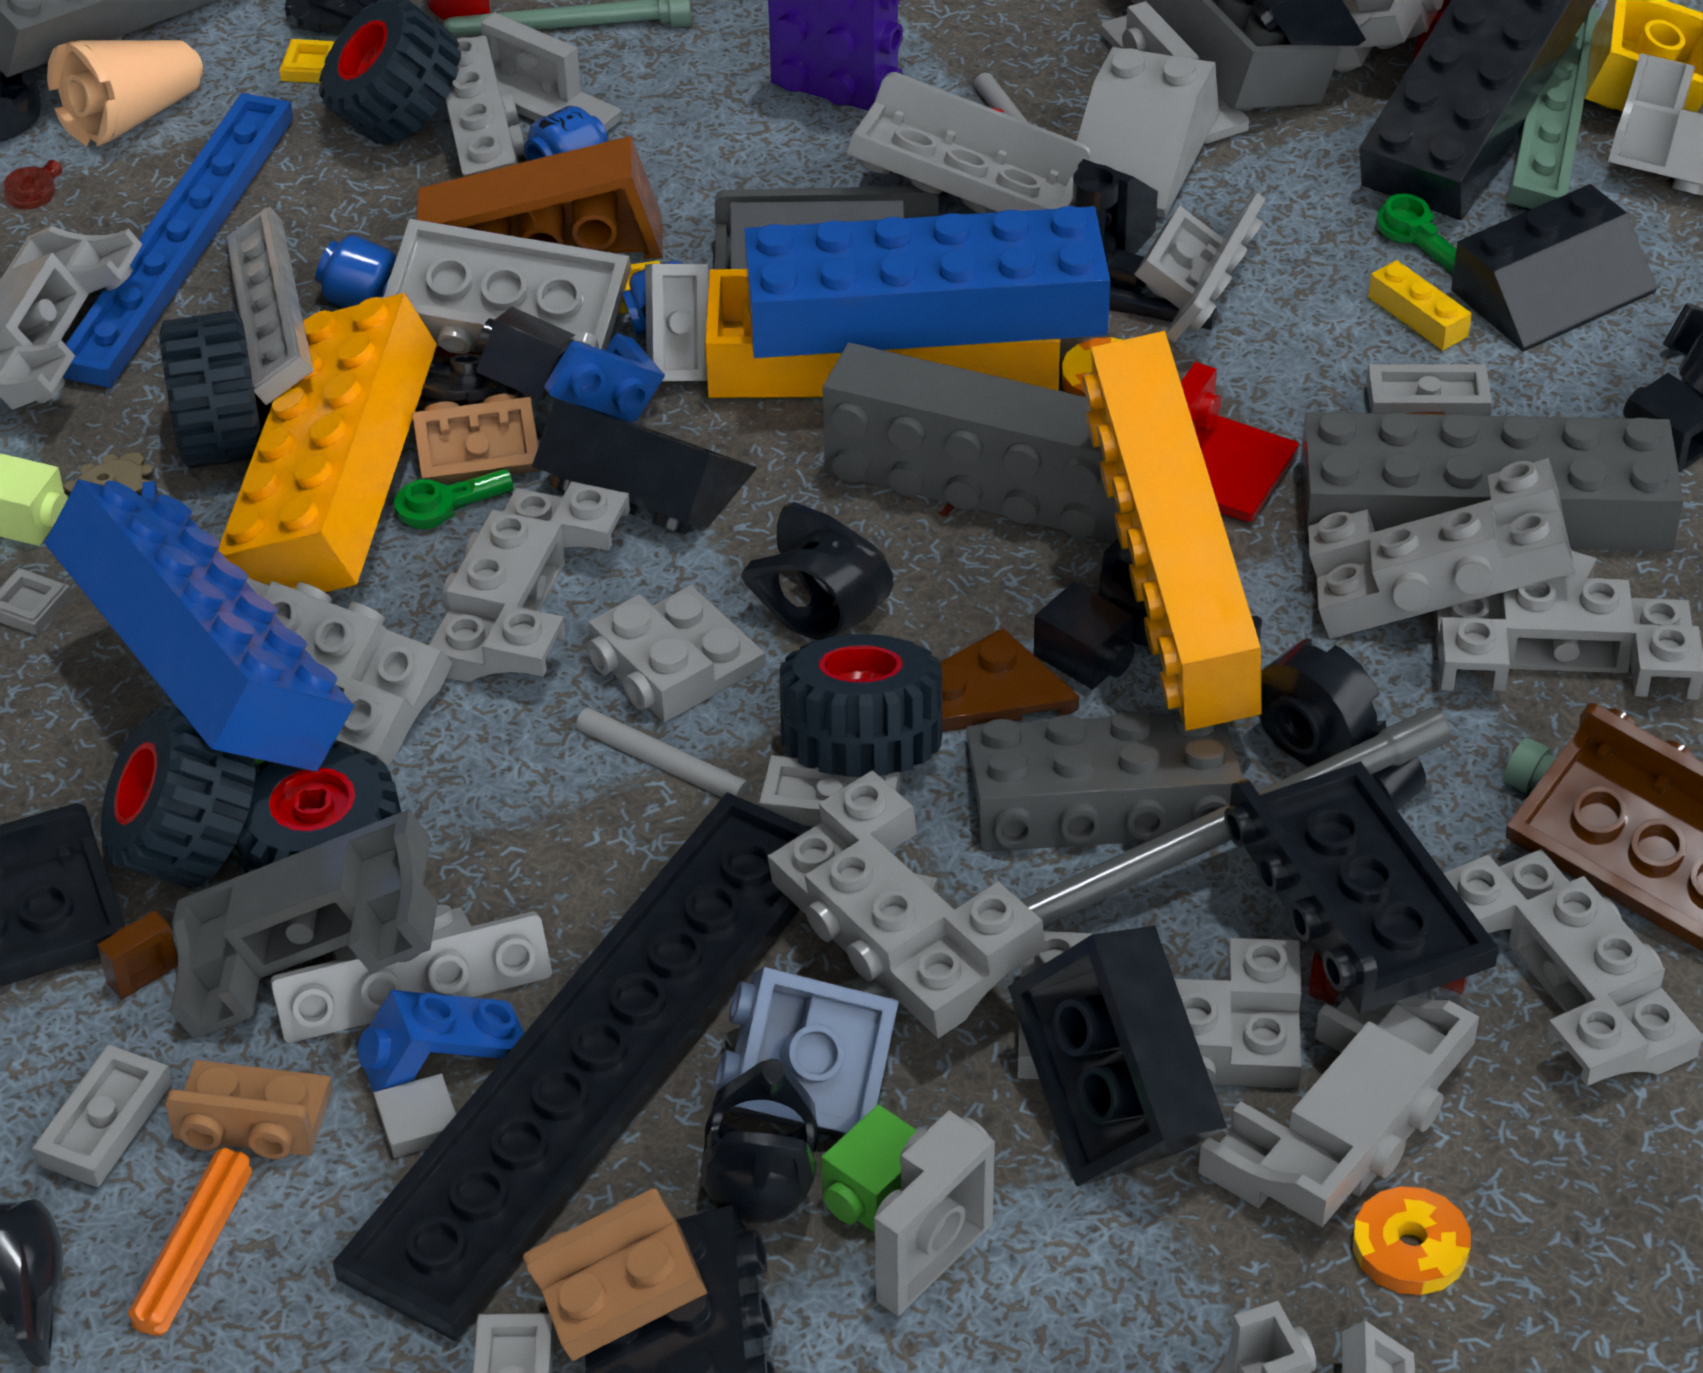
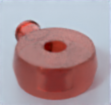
M49 160L42 168L30 166L11 172L7 175L3 184V194L8 204L19 209H33L47 204L55 195L54 179L62 174L61 165L55 160Z

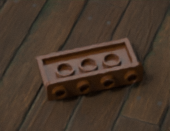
M1589 703L1580 714L1579 729L1507 824L1506 838L1531 853L1542 849L1557 868L1576 879L1584 876L1600 893L1703 951V763L1697 760L1695 755L1684 745L1671 740L1663 741L1639 728L1637 723L1626 713L1618 709H1605L1595 703Z

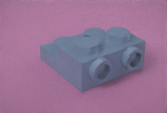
M763 967L752 973L750 983L740 981L735 989L730 1006L729 1022L740 1025L735 1052L724 1050L720 1057L715 1074L714 1091L718 1092L726 1084L761 1061L778 1059L790 1069L814 1101L818 1130L844 1136L878 1103L899 1001ZM770 1100L746 1101L735 1105L727 1111L781 1125H798L802 1127L805 1125L803 1119L793 1109Z

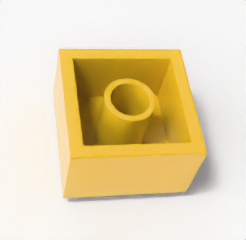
M1609 0L1592 31L1585 99L1596 102L1605 108L1623 112L1639 55L1642 53L1696 66L1684 109L1698 112L1703 104V13L1667 0Z

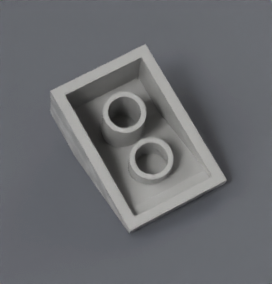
M1112 47L1094 80L1076 141L1085 144L1089 148V161L1106 165L1114 170L1134 176L1157 190L1156 217L1166 218L1219 115L1215 62L1191 59L1185 56L1151 53L1131 48Z

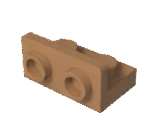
M498 394L486 398L483 403L459 406L454 402H438L427 406L424 411L412 412L422 479H430L446 484L466 481L506 468L510 475L541 471L532 467L538 449V441L531 397L518 398L512 394Z
M195 1060L184 1091L170 1090L165 1106L173 1138L182 1140L192 1148L204 1151L214 1150L220 1145L250 1148L258 1155L269 1159H282L289 1153L311 1156L333 1087L331 1076Z
M650 1189L634 1198L626 1199L614 1208L567 1232L556 1234L547 1242L527 1251L523 1255L528 1272L542 1291L560 1343L572 1361L708 1293L681 1227L657 1189Z

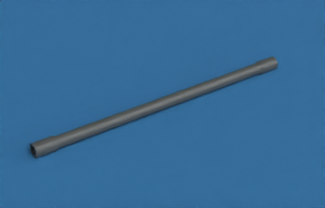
M1430 707L1384 728L1377 736L1257 792L1261 795L1360 761L1372 775L1389 766L1404 764L1449 743L1451 739L1449 726L1442 713L1437 708ZM1230 804L1020 901L1042 919L1043 927L1050 925L1230 841L1231 838L1224 820L1225 809L1229 808ZM860 975L838 984V986L893 998L875 979L867 981ZM740 1026L722 1034L726 1050L735 1052Z

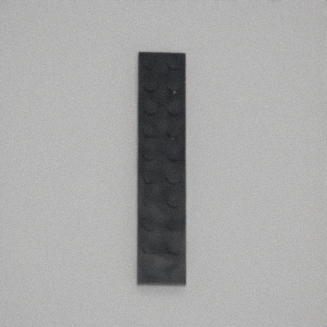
M727 792L335 1258L333 1267L336 1279L456 1342L521 1261L524 1253L529 1251L732 996L740 981L743 982L798 913L800 908L773 884L768 855L811 828Z

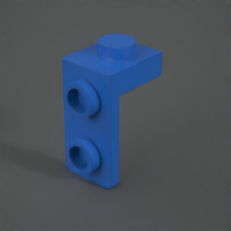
M616 333L605 351L577 341L571 342L544 387L552 397L634 422L639 419L665 377V374L633 338Z
M391 990L370 1026L361 1034L356 1049L359 1062L365 1069L372 1090L377 1092L412 1082L430 1052L503 1059L523 1036L524 1031L513 1006L507 1001Z

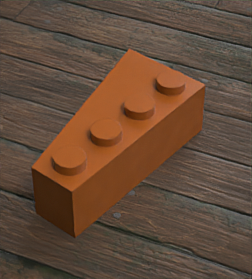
M632 136L418 188L417 220L616 254L644 252V259L663 258L662 214Z

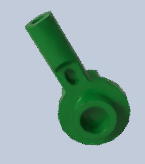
M1411 194L1391 196L1386 201V204L1379 209L1376 219L1378 230L1392 241L1415 243L1431 258L1453 274L1457 248L1437 233L1438 228L1432 224L1434 214L1430 212L1428 204L1423 199Z
M506 468L449 486L430 479H418L403 486L396 493L394 498L395 513L402 522L415 529L434 528L441 525L446 519L454 517L455 509L512 492L514 490L512 478Z

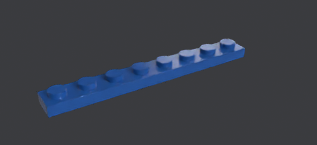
M246 93L239 95L140 237L139 241L142 243V246L130 264L133 268L131 275L117 288L110 291L106 289L102 291L65 344L75 357L63 375L64 379L112 388L292 122L291 101Z

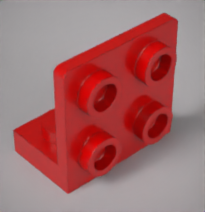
M1194 362L1182 379L1181 385L1192 421L1194 422V428L1219 511L1222 514L1239 520L1252 522L1298 455L1299 443L1219 416L1221 396L1215 394L1217 369Z

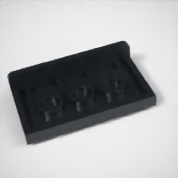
M1361 761L1261 795L1248 779L1232 783L1230 807L1226 808L1224 812L1225 825L1231 840L1236 846H1244L1256 863L1257 872L1264 888L1270 894L1276 893L1289 911L1290 920L1297 936L1303 942L1309 941L1323 961L1326 976L1332 987L1339 992L1344 991L1359 1014L1496 966L1498 946Z
M75 803L0 825V987L100 957L97 944L112 936L116 931L124 927L125 923L94 837L87 808L82 804Z
M732 1205L677 1219L676 1221L681 1227L708 1293L585 1355L586 1373H776L771 1357L768 1354H764L763 1337L773 1334V1320L767 1298L758 1289L757 1275L766 1273L768 1269L765 1248L758 1231H747Z

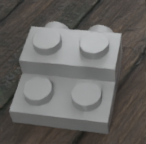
M692 585L653 606L639 594L588 621L590 641L587 642L586 649L594 667L603 675L612 672L623 683L629 700L637 709L644 710L649 708L664 723L766 666L765 652Z
M950 1110L928 1130L926 1128L918 1130L907 1141L900 1155L901 1190L897 1189L891 1192L882 1201L874 1216L876 1301L898 1317L993 1225L995 1141L989 1137L984 1128L976 1121L967 1117L960 1118Z

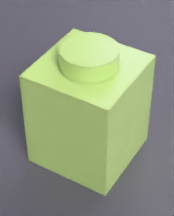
M0 453V537L40 546L51 531L68 499V496L64 493L59 467Z

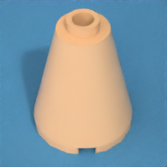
M71 40L53 48L48 60L47 81L49 91L55 89L59 91L63 106L54 109L64 129L86 147L90 139L96 142V146H104L196 91L200 84V78L203 75V64L199 54L181 40Z

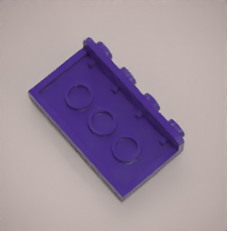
M768 0L771 83L780 85L787 91H801L828 99L836 105H849L869 111L875 103L884 77L890 72H897L903 75L902 69L898 68V49L903 37V27L898 23V4L900 0Z

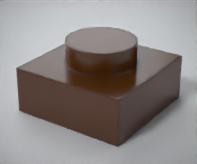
M156 910L131 925L120 928L112 936L97 944L106 983L121 1000L178 966V958L170 925Z

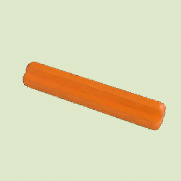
M224 1147L214 1153L128 1310V1316L132 1320L131 1326L134 1329L156 1336H161L168 1331L252 1174V1168L249 1166V1157L243 1152H234Z

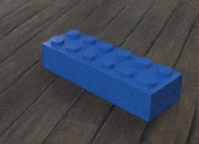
M1064 206L1058 209L1027 211L1004 210L994 213L962 215L948 213L941 216L887 217L881 220L849 222L833 220L816 224H771L765 227L744 228L746 281L754 358L842 353L848 342L880 350L1108 336L1110 276L1095 206Z
M78 479L44 544L203 740L213 750L318 772L354 707L353 703L335 684L337 682L336 675L312 658L305 650L307 646L306 641L294 631L286 628L275 615L277 608L274 604L258 595L246 582L248 579L246 572L229 562L218 550L220 546L218 540L201 530L190 518L192 511L189 507L177 499L166 495H158L156 500L139 496L134 490L119 482L106 481L103 486Z

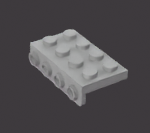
M897 72L888 73L882 80L875 103L854 131L846 153L858 158L860 165L870 171L882 174L889 173L890 171L910 178L911 183L920 190L934 194L944 191L962 198L963 203L967 207L981 213H994L995 211L1001 212L1004 210L1058 209L1064 206H1071L1073 203V175L1078 170V164L1083 159H1090V150L1083 143Z
M409 219L384 297L379 298L405 293L437 343V346H441L443 349L456 354H466L468 352L481 353L476 351L475 347L485 322L489 318L495 320L511 306L575 334L573 341L605 351L610 342L623 298L622 292L625 291L631 271V264L627 255Z

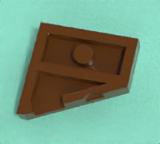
M1004 628L941 661L942 732L966 729V726H975L979 723L997 719L1022 721V714L1058 709L1060 715H1065L1079 710L1080 696Z

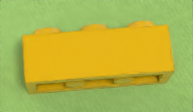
M1398 260L1371 273L1368 297L1442 351L1469 336L1472 313Z

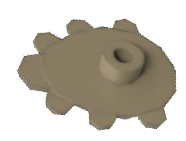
M139 452L126 453L119 459L116 455L109 454L102 458V464L83 465L80 469L82 475L78 476L77 480L81 479L103 486L106 481H115L131 488L135 492L139 491L142 493L143 482H149V480L142 479V477H149L154 468L149 464H143L145 458ZM77 480L68 481L63 484L64 490L71 493Z

